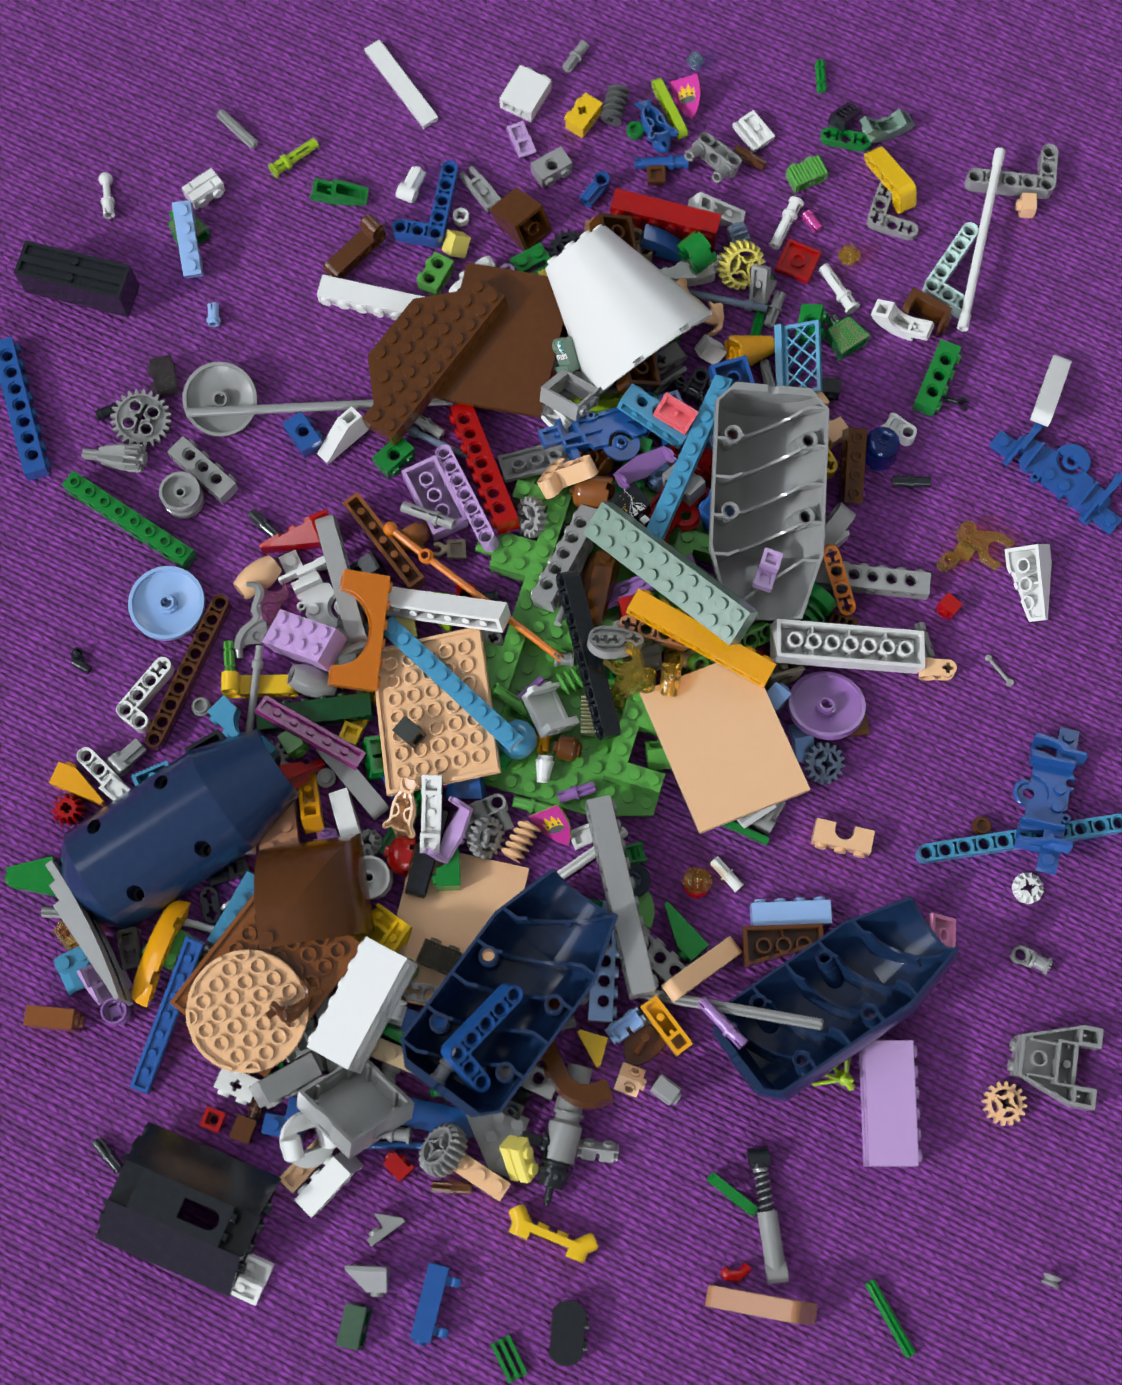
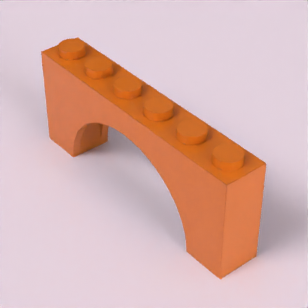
M344 569L341 572L339 591L350 594L362 605L368 618L369 634L363 651L355 660L343 665L330 666L327 686L374 692L380 687L381 677L378 676L379 669H382L383 666L381 650H384L386 642L383 638V632L387 630L388 620L385 619V616L390 608L388 593L392 591V582H390V576Z

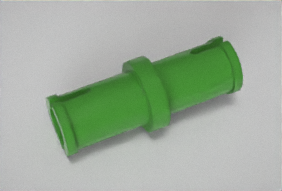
M515 795L512 807L529 811L528 813L532 814V812L537 813L547 809L552 804L535 801V798L531 800Z

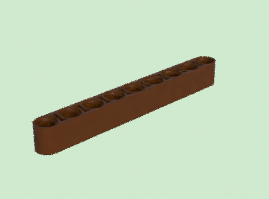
M218 594L212 598L145 736V743L153 751H161L166 746L228 618L231 604L223 594ZM220 602H226L223 608H217ZM218 619L216 624L209 625L210 620ZM203 636H209L206 642H201ZM196 652H201L199 658L193 659V655ZM193 669L191 675H184L186 670ZM185 686L183 692L176 693L178 687ZM171 703H176L175 709L168 710V706ZM163 720H168V724L161 728L160 723ZM159 737V742L156 745H151L152 740Z

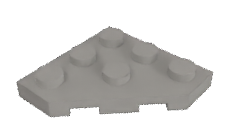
M503 1113L474 1118L466 1114L488 1169L508 1177L509 1175L499 1146L509 1135L521 1137L530 1119L521 1115L518 1121Z

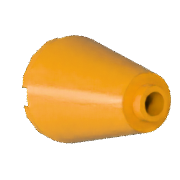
M770 335L728 336L729 339L725 340L724 348L727 351L725 354L726 360L746 355L749 366L775 353V338Z

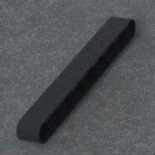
M577 570L560 572L556 575V584L595 734L599 740L618 737L621 729L603 659L592 654L587 647L588 636L594 625L581 575Z

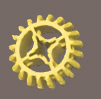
M736 240L735 244L733 242L730 243V248L724 247V254L719 253L722 259L717 260V263L721 264L717 267V270L720 272L718 276L722 278L721 281L727 284L728 287L744 290L746 285L750 287L752 265L755 263L761 265L765 263V260L762 258L764 254L758 246H755V243L748 242L747 240L742 242ZM748 251L750 255L741 256L740 252ZM739 273L742 277L733 278L731 275Z

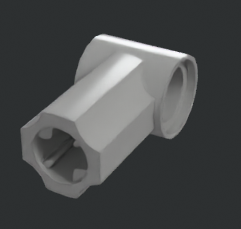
M135 738L122 751L112 754L108 758L107 764L119 777H122L131 770L132 764L142 757L147 750Z
M783 801L775 804V809L755 821L751 826L768 836L786 802Z

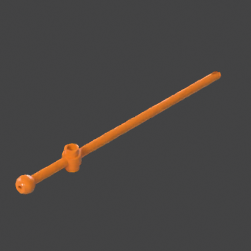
M389 521L384 525L383 532L385 535L394 536L419 555V560L422 563L434 566L474 598L490 600L438 561L433 551L428 548L422 549L401 533L396 523ZM510 617L508 624L558 662H562L555 656V654H558L564 659L561 653L515 618Z

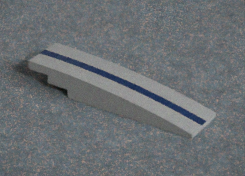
M52 860L49 861L45 866L55 879L49 886L59 900L53 907L115 1000L131 1006L133 1000L127 983L101 925L93 920L90 911L84 910L76 900L62 876L61 866Z

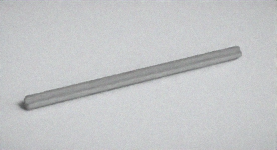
M656 990L653 995L641 997V999L650 1000L657 995L661 1002L701 1009L697 1006V1003L702 999L701 997L684 995L673 1002L667 993L661 990ZM709 999L722 1013L816 1030H822L824 1026V1020L821 1018Z

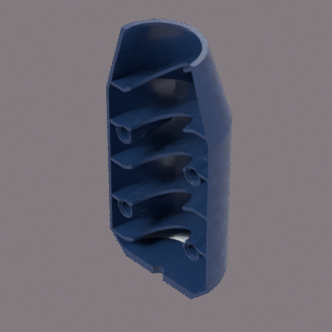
M259 729L189 750L64 834L59 859L62 876L82 908L90 911L93 920L100 925L130 931L255 848L300 795L299 791L286 778L269 753L260 736L261 732ZM211 846L212 851L208 856L207 849ZM142 892H144V898H143V900H142V898H141V893H142Z
M551 868L493 913L403 1034L401 1044L405 1068L471 1118L501 1113L594 985L619 915L606 911L587 899L569 885L554 868ZM486 952L494 953V958L491 961L483 959V955ZM503 983L519 986L523 991L521 1001L470 1053L490 1078L491 1083L488 1090L478 1092L467 1087L455 1071L450 1073L445 1080L444 1086L429 1076L431 1073H434L440 1064V1059L443 1058L441 1054L443 1044ZM559 1001L561 1005L557 1010H552L549 1007V1003ZM439 1017L444 1018V1026L436 1028L434 1021ZM504 1067L511 1069V1075L507 1078L500 1076V1070Z
M912 897L905 898L844 921L728 1001L729 1003L821 1018L824 1020L822 1030L723 1013L732 1024H736L739 1032L749 1041L739 1050L728 1037L723 1035V1032L716 1024L713 1034L754 1094L760 1097L787 1102L914 1014L960 956L959 949L956 946L953 948L945 946L922 916Z

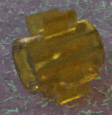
M843 245V250H838V260H842L843 265L853 266L855 261H860L861 252L857 250L856 245Z

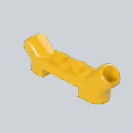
M524 1204L513 1207L508 1212L512 1220L508 1232L528 1240L531 1232L567 1247L568 1250L565 1256L585 1264L589 1253L598 1250L599 1246L593 1233H588L571 1240L568 1239L569 1234L560 1230H557V1233L549 1231L550 1226L538 1222V1225L533 1224Z

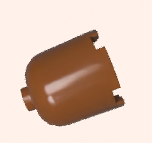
M595 475L590 479L571 485L569 493L572 495L574 505L578 508L582 504L598 509L602 501L608 502L614 497L616 484L612 483L615 481V478Z

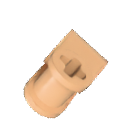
M925 658V668L919 672V679L925 681H949L953 678L957 666L954 661L949 659ZM945 667L948 668L949 673H946Z

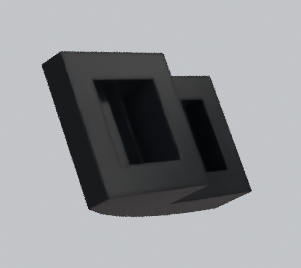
M245 855L209 877L210 887L244 877L247 871L250 872Z

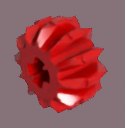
M65 793L64 799L58 796L59 802H52L56 807L51 810V813L56 814L54 820L59 821L61 825L67 823L68 826H72L73 821L78 824V817H84V814L80 811L86 809L84 805H81L83 800L81 798L77 799L76 794L70 797L68 793ZM70 806L72 809L69 810V813H66L65 810H68L67 807Z

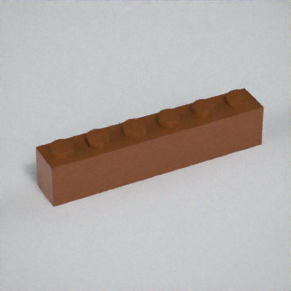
M358 492L342 502L348 513L408 589L419 590L427 584L425 577L393 536L385 535L383 523Z

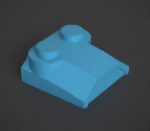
M78 946L54 959L55 968L59 972L69 996H73V994L85 989L76 971L91 964L81 947Z

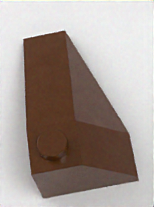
M601 550L587 558L581 573L594 627L602 626L621 568L620 562L606 551Z

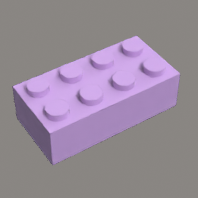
M436 455L402 470L403 479L416 505L434 512L440 511L443 515L456 518L457 520L454 530L440 525L434 526L431 522L426 521L435 542L468 527V519Z
M280 609L262 642L278 654L329 672L330 666L334 665L347 638L336 628Z

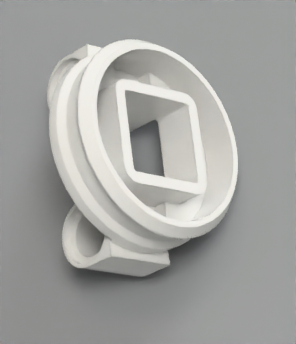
M302 1112L291 1116L285 1122L280 1133V1148L284 1160L301 1168H313L321 1165L336 1148ZM315 1127L319 1145L303 1150L301 1137L297 1133Z

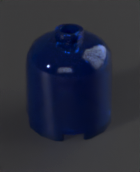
M882 426L876 427L868 433L865 464L871 470H887L888 467L895 463L900 449V440L894 430Z

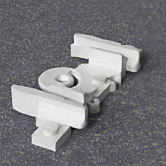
M296 550L278 557L286 573L278 578L280 584L283 585L299 578V580L291 583L298 600L301 601L297 603L298 611L302 613L306 611L307 619L336 628L338 618L331 611L332 603L336 599L334 590L330 583H323L322 578L318 574L328 569L325 557H319L305 565L302 564ZM336 601V602H335V605H334V609H335L336 613H337L338 615H340L339 608H338L337 601ZM336 628L346 637L345 630L343 628ZM367 639L350 644L347 640L334 665H343L357 658L356 655L363 651Z

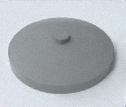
M212 362L199 367L190 375L183 390L182 400L185 413L186 408L258 405L257 390L252 379L241 368L227 362ZM255 414L188 417V419L197 429L206 434L226 437L246 428Z

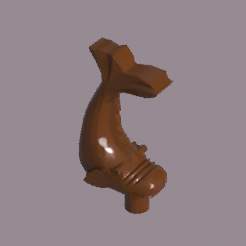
M301 978V985L306 992L305 998L288 1007L286 1005L280 1006L276 1001H272L270 1004L271 1009L265 1014L269 1020L277 1015L282 1022L292 1023L304 1013L314 995H322L323 993L318 987H311L306 979Z

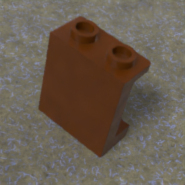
M914 287L906 298L901 311L907 315L913 313L924 320L933 321L934 326L938 327L934 336L938 338L940 333L944 334L952 319L950 314L953 308Z

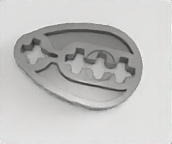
M597 626L589 633L587 647L592 654L599 658L617 659L627 657L641 650L644 638L641 634L622 627Z

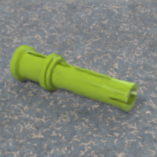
M311 138L288 155H281L280 159L268 164L271 173L278 178L279 174L285 170L292 169L294 163L316 148H319V144L315 138Z

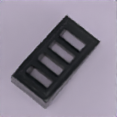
M847 102L830 114L828 124L843 132L863 110Z

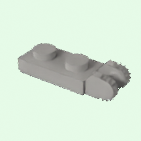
M470 166L468 169L473 179L470 180L464 172L459 174L460 178L488 213L490 208L499 202L501 198L481 173L479 174L473 166Z

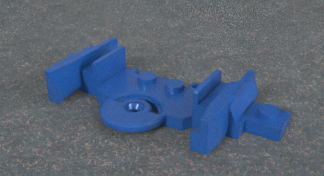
M678 390L668 392L670 395L682 401ZM646 392L650 396L655 397L653 392ZM665 394L657 396L660 402ZM616 407L599 412L596 417L593 411H588L585 418H579L577 421L573 420L572 425L568 427L569 433H566L563 423L559 418L555 420L554 426L540 429L537 434L543 449L562 445L564 452L566 451L569 461L581 457L579 452L587 454L590 447L592 450L603 449L611 459L624 462L633 459L637 455L640 448L639 438L648 436V433L651 431ZM617 432L626 433L633 439L630 441L626 436L618 435L613 438L612 446H608L609 438ZM658 436L662 446L670 449L671 444ZM622 440L625 442V444L620 445L618 441Z
M1035 423L1029 434L1021 435L1017 441L1002 430L997 434L989 447L1004 457L1003 464L1008 466L1014 457L1019 454L1021 456L1018 460L1020 463L1019 469L1026 474L1031 473L1029 481L1035 484L1040 480L1042 486L1057 496V501L1062 497L1067 498L1069 502L1066 507H1072L1081 514L1078 520L1082 524L1088 525L1093 520L1092 523L1110 535L1121 522L1122 518L1107 507L1112 502L1109 496L1112 495L1122 481V473L1118 474L1116 472L1111 483L1104 491L1098 485V481L1096 480L1093 484L1094 479L1087 474L1091 466V459L1086 449L1077 444H1065L1058 448L1057 451L1049 446L1044 447L1045 442L1040 443L1034 439L1046 428V426ZM1060 455L1064 456L1062 463L1067 470L1074 471L1078 468L1082 470L1076 474H1069L1063 471L1059 465ZM1068 460H1073L1074 465H1069Z

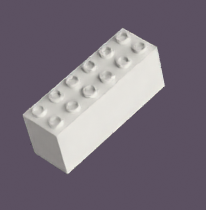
M366 937L359 944L358 953L355 958L349 962L345 977L340 979L338 990L329 999L328 1008L318 1020L319 1025L311 1033L307 1047L340 1066L361 1074L413 977L418 964Z

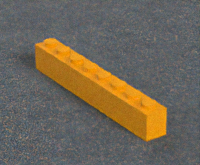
M638 588L627 608L626 614L761 688L765 686L776 666L772 658L757 654L756 650L750 646L744 647L741 644L728 645L697 620L688 616L684 610L671 607L668 601L653 597V594L646 589L640 590Z

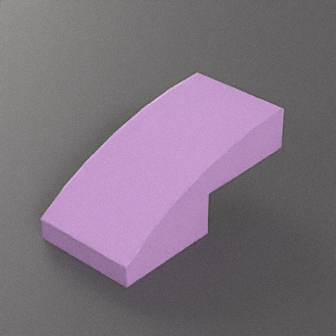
M524 121L507 126V132L519 159L536 153Z
M765 547L752 587L771 592L783 553Z

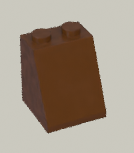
M517 187L490 208V212L497 225L523 251L533 247L553 231L542 204Z

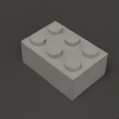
M309 1053L249 1086V1089L259 1108L266 1106L269 1109L283 1101L282 1097L286 1099L297 1094L300 1090L299 1087L304 1088L314 1082L322 1073L314 1057Z

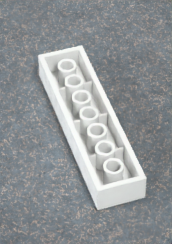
M776 619L770 625V658L773 659L774 663L917 674L925 668L924 631Z

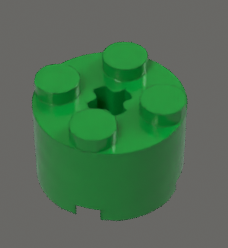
M697 230L680 241L676 246L679 251L678 256L683 262L687 261L690 264L689 269L694 275L700 274L717 261L715 251L713 253L710 252V247L712 246L700 232L697 233Z

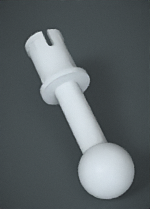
M103 172L98 178L99 183L103 186L104 195L100 202L103 206V217L111 219V214L112 218L115 217V199L111 197L110 191L113 177L110 173Z

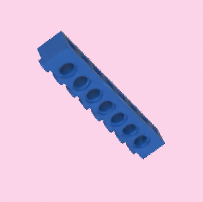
M11 336L0 340V383L23 473L28 481L50 475L49 468H51V462L45 456L47 447L44 440H41L40 435L43 432L40 424H37L36 418H39L37 410L32 406L34 397L32 392L28 390L30 382L27 374L24 375L23 370L26 369L23 358L20 359L19 353H22L21 347L18 342L15 343ZM21 389L19 393L14 394L16 390ZM21 406H25L24 409L19 410ZM26 422H30L29 425L23 427ZM34 438L31 443H27L29 439ZM38 455L35 460H31L33 456Z

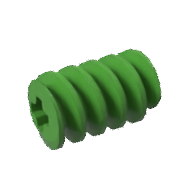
M576 665L577 671L573 667L569 668L570 674L563 670L562 677L556 673L562 691L565 690L567 694H570L571 687L577 691L578 684L583 688L578 665Z

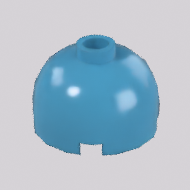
M515 719L507 722L524 739L511 752L499 743L500 750L511 759L520 760L528 757L537 745L535 729L523 720Z

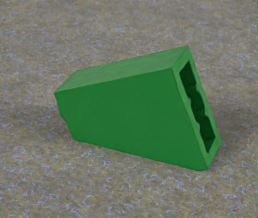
M51 856L6 867V884L16 890L56 897L49 886L55 879L45 865L51 860L58 863V860Z

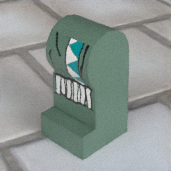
M570 337L555 338L552 343V349L556 353L558 366L555 367L556 374L562 369L570 373L580 369L573 340Z

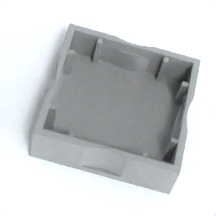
M369 1059L361 1074L339 1066L332 1073L320 1077L300 1089L297 1096V1108L348 1159L412 1119L414 1102L395 1084L386 1079Z

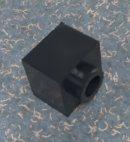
M822 378L823 394L829 401L838 400L841 391V379Z

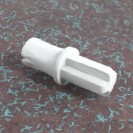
M716 857L711 861L710 865L722 877L721 880H724L734 892H737L744 885L732 872L733 869L730 870L720 857Z

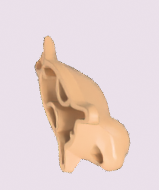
M408 777L401 778L400 791L392 802L390 817L383 822L382 828L391 827L396 838L406 836L413 839L416 835L413 825L417 814V804L413 792L417 788L418 782Z

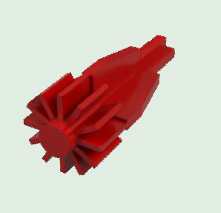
M320 758L305 765L301 761L282 764L278 767L297 789L310 780L309 775L325 769V763Z

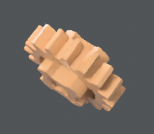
M1008 1081L1003 1082V1086H1001L1000 1082H996V1088L992 1085L989 1086L990 1092L983 1093L987 1099L981 1100L982 1103L986 1104V1107L982 1110L989 1112L986 1117H993L994 1124L1000 1121L1001 1126H1005L1006 1121L1009 1126L1013 1125V1119L1016 1122L1021 1121L1019 1115L1024 1116L1025 1113L1022 1111V1108L1027 1107L1026 1104L1022 1103L1026 1096H1020L1022 1089L1015 1090L1016 1084H1012L1009 1087ZM999 1090H1006L1002 1096L995 1094ZM1014 1096H1015V1098H1016L1017 1105H1016L1015 1102H1014V1099H1013ZM1006 1099L1008 1107L1002 1108L1003 1104L1001 1101ZM991 1102L994 1103L995 1111L992 1108ZM1006 1112L1013 1113L1010 1117H1003Z

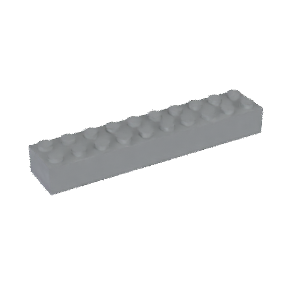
M610 795L588 799L585 811L608 910L619 915L613 932L629 1000L650 996L656 991L658 980L656 974L652 975L653 959L647 953V947H649L647 935H643L642 932L644 921L642 915H638V908H640L638 897L633 894L635 883L633 876L629 877V869H631L629 858L624 856L626 845L624 838L620 839L621 824L620 820L615 818V812H617L615 800H611Z

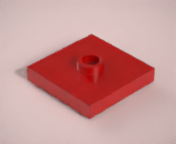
M789 238L774 271L808 285L822 255V251Z

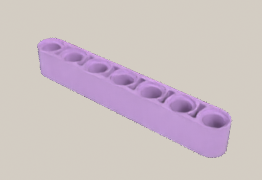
M439 446L435 452L436 457L473 531L485 551H495L499 546V541L450 446Z

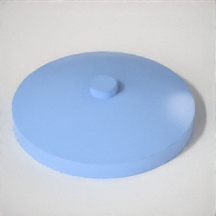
M175 566L157 567L144 573L133 585L128 599L129 614L136 627L146 636L161 641L176 640L193 631L201 621L205 611L204 591L198 580L188 571Z

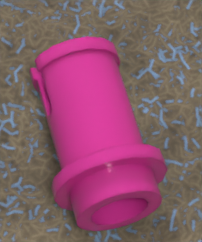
M809 209L802 214V221H806L813 232L817 233L823 228V225L814 215L815 212Z

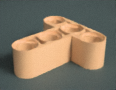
M585 455L568 462L565 458H560L550 464L538 479L537 484L545 499H550L558 495L564 487L590 479L597 475L599 471L590 455Z

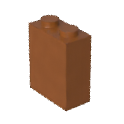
M26 1005L23 1025L33 1029L81 1033V1029L85 1027L86 1018L83 1012L75 1009Z

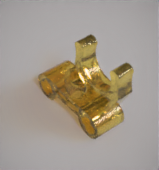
M965 521L955 531L959 542L953 552H945L937 560V567L942 572H948L958 564L960 559L967 563L975 550H977L981 562L990 566L993 570H997L1001 563L990 557L988 553L989 544L1000 542L1006 548H1010L1014 545V540L1008 538L1002 532L977 530L974 522ZM948 559L950 564H947L945 560Z
M627 642L625 646V652L633 658L631 661L621 663L614 659L603 660V664L612 673L618 674L614 684L610 686L615 709L623 708L626 698L638 691L651 693L655 690L656 671L645 667L641 650L636 648L632 642Z

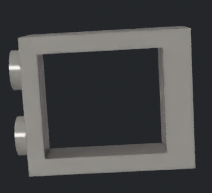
M562 369L541 386L539 401L577 421L580 417L585 416L592 407L597 406L599 402V388ZM566 389L583 400L575 404L559 395V393Z

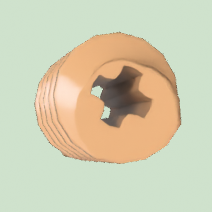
M526 820L518 821L517 825L520 828L513 829L516 835L510 834L509 838L511 841L505 842L508 848L501 849L505 856L517 863H520L518 858L525 859L522 852H529L526 845L533 846L530 838L537 839L534 832H541L537 826Z

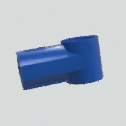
M599 171L594 175L593 181L579 197L583 205L592 208L599 198L608 192L610 188L608 173ZM599 181H605L606 183H604V184H599L598 182H599Z

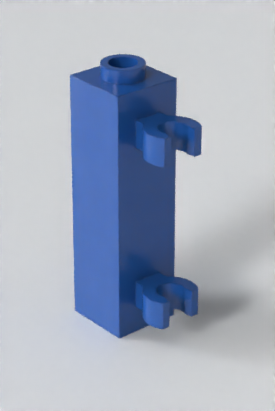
M432 1262L428 1265L410 1339L414 1340V1344L426 1346V1343L430 1344L432 1342L433 1335L445 1339L448 1337L449 1329L437 1327L436 1322L445 1286L449 1285L460 1288L462 1279L448 1276L450 1267Z

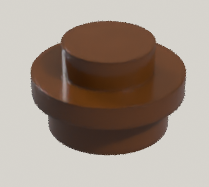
M977 817L971 825L972 831L977 836L989 834L992 828L991 822L985 817Z

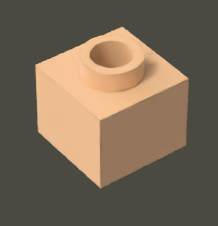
M1022 193L1020 199L1016 200L1015 208L1018 211V218L1034 217L1037 210V193Z

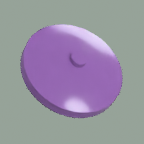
M827 671L810 673L800 678L790 691L791 695L788 699L789 715L800 730L812 737L823 740L841 739L855 732L863 721L866 710L863 693L853 681L843 675Z

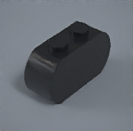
M565 1300L558 1303L554 1307L552 1314L549 1355L556 1364L561 1366L576 1364L582 1358V1353L587 1352L588 1339H584V1331H589L590 1318L586 1317V1311L582 1305L573 1300Z

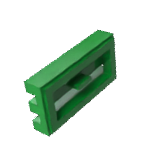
M510 1335L490 1344L508 1383L528 1374ZM505 1341H508L522 1372L518 1373L504 1344ZM499 1344L514 1373V1376L512 1377L510 1376L509 1371L497 1348V1345Z

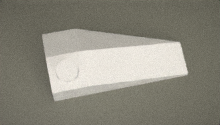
M1035 544L1005 549L1007 570L1012 575L1015 582L1014 587L1021 596V604L1028 621L1048 620L1052 565L1050 544Z

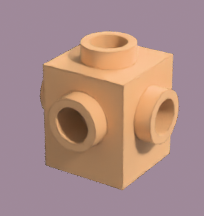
M623 1062L614 1089L637 1097L639 1090H644L647 1079H644L646 1070Z

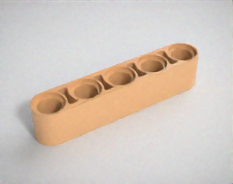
M729 936L670 978L661 987L670 999L675 1002L742 953V950L732 937Z

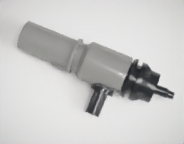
M568 1063L567 1072L574 1081L581 1084L590 1083L592 1069ZM560 1095L557 1096L554 1108L555 1117L549 1121L547 1132L539 1135L523 1130L521 1137L528 1138L530 1145L538 1147V1152L544 1153L543 1158L539 1159V1162L543 1163V1165L538 1166L540 1176L538 1184L546 1186L543 1202L545 1205L550 1204L554 1189L563 1191L565 1183L570 1179L571 1174L568 1173V1170L573 1171L571 1165H574L582 1133V1127L579 1123L580 1119L584 1118L582 1116L583 1108L569 1104Z

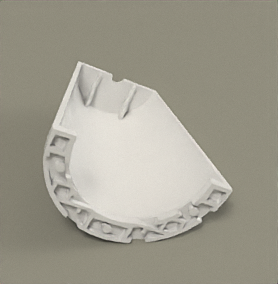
M602 224L595 227L592 232L589 230L585 231L579 236L580 238L577 242H569L559 256L555 255L547 261L549 265L545 268L567 333L574 342L584 381L599 388V395L656 351L695 325L697 327L713 315L707 307L608 227L602 226Z

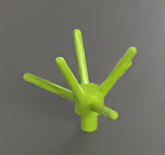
M851 1057L844 1061V1069L839 1070L837 1067L833 1069L836 1075L827 1073L824 1076L830 1078L829 1080L814 1082L812 1085L819 1086L839 1082L841 1086H846L849 1091H852L855 1085L853 1083L854 1079L849 1073Z

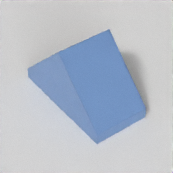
M790 724L788 729L797 761L802 762L803 759L808 758L805 752H811L810 746L815 747L814 737L804 733L795 724Z

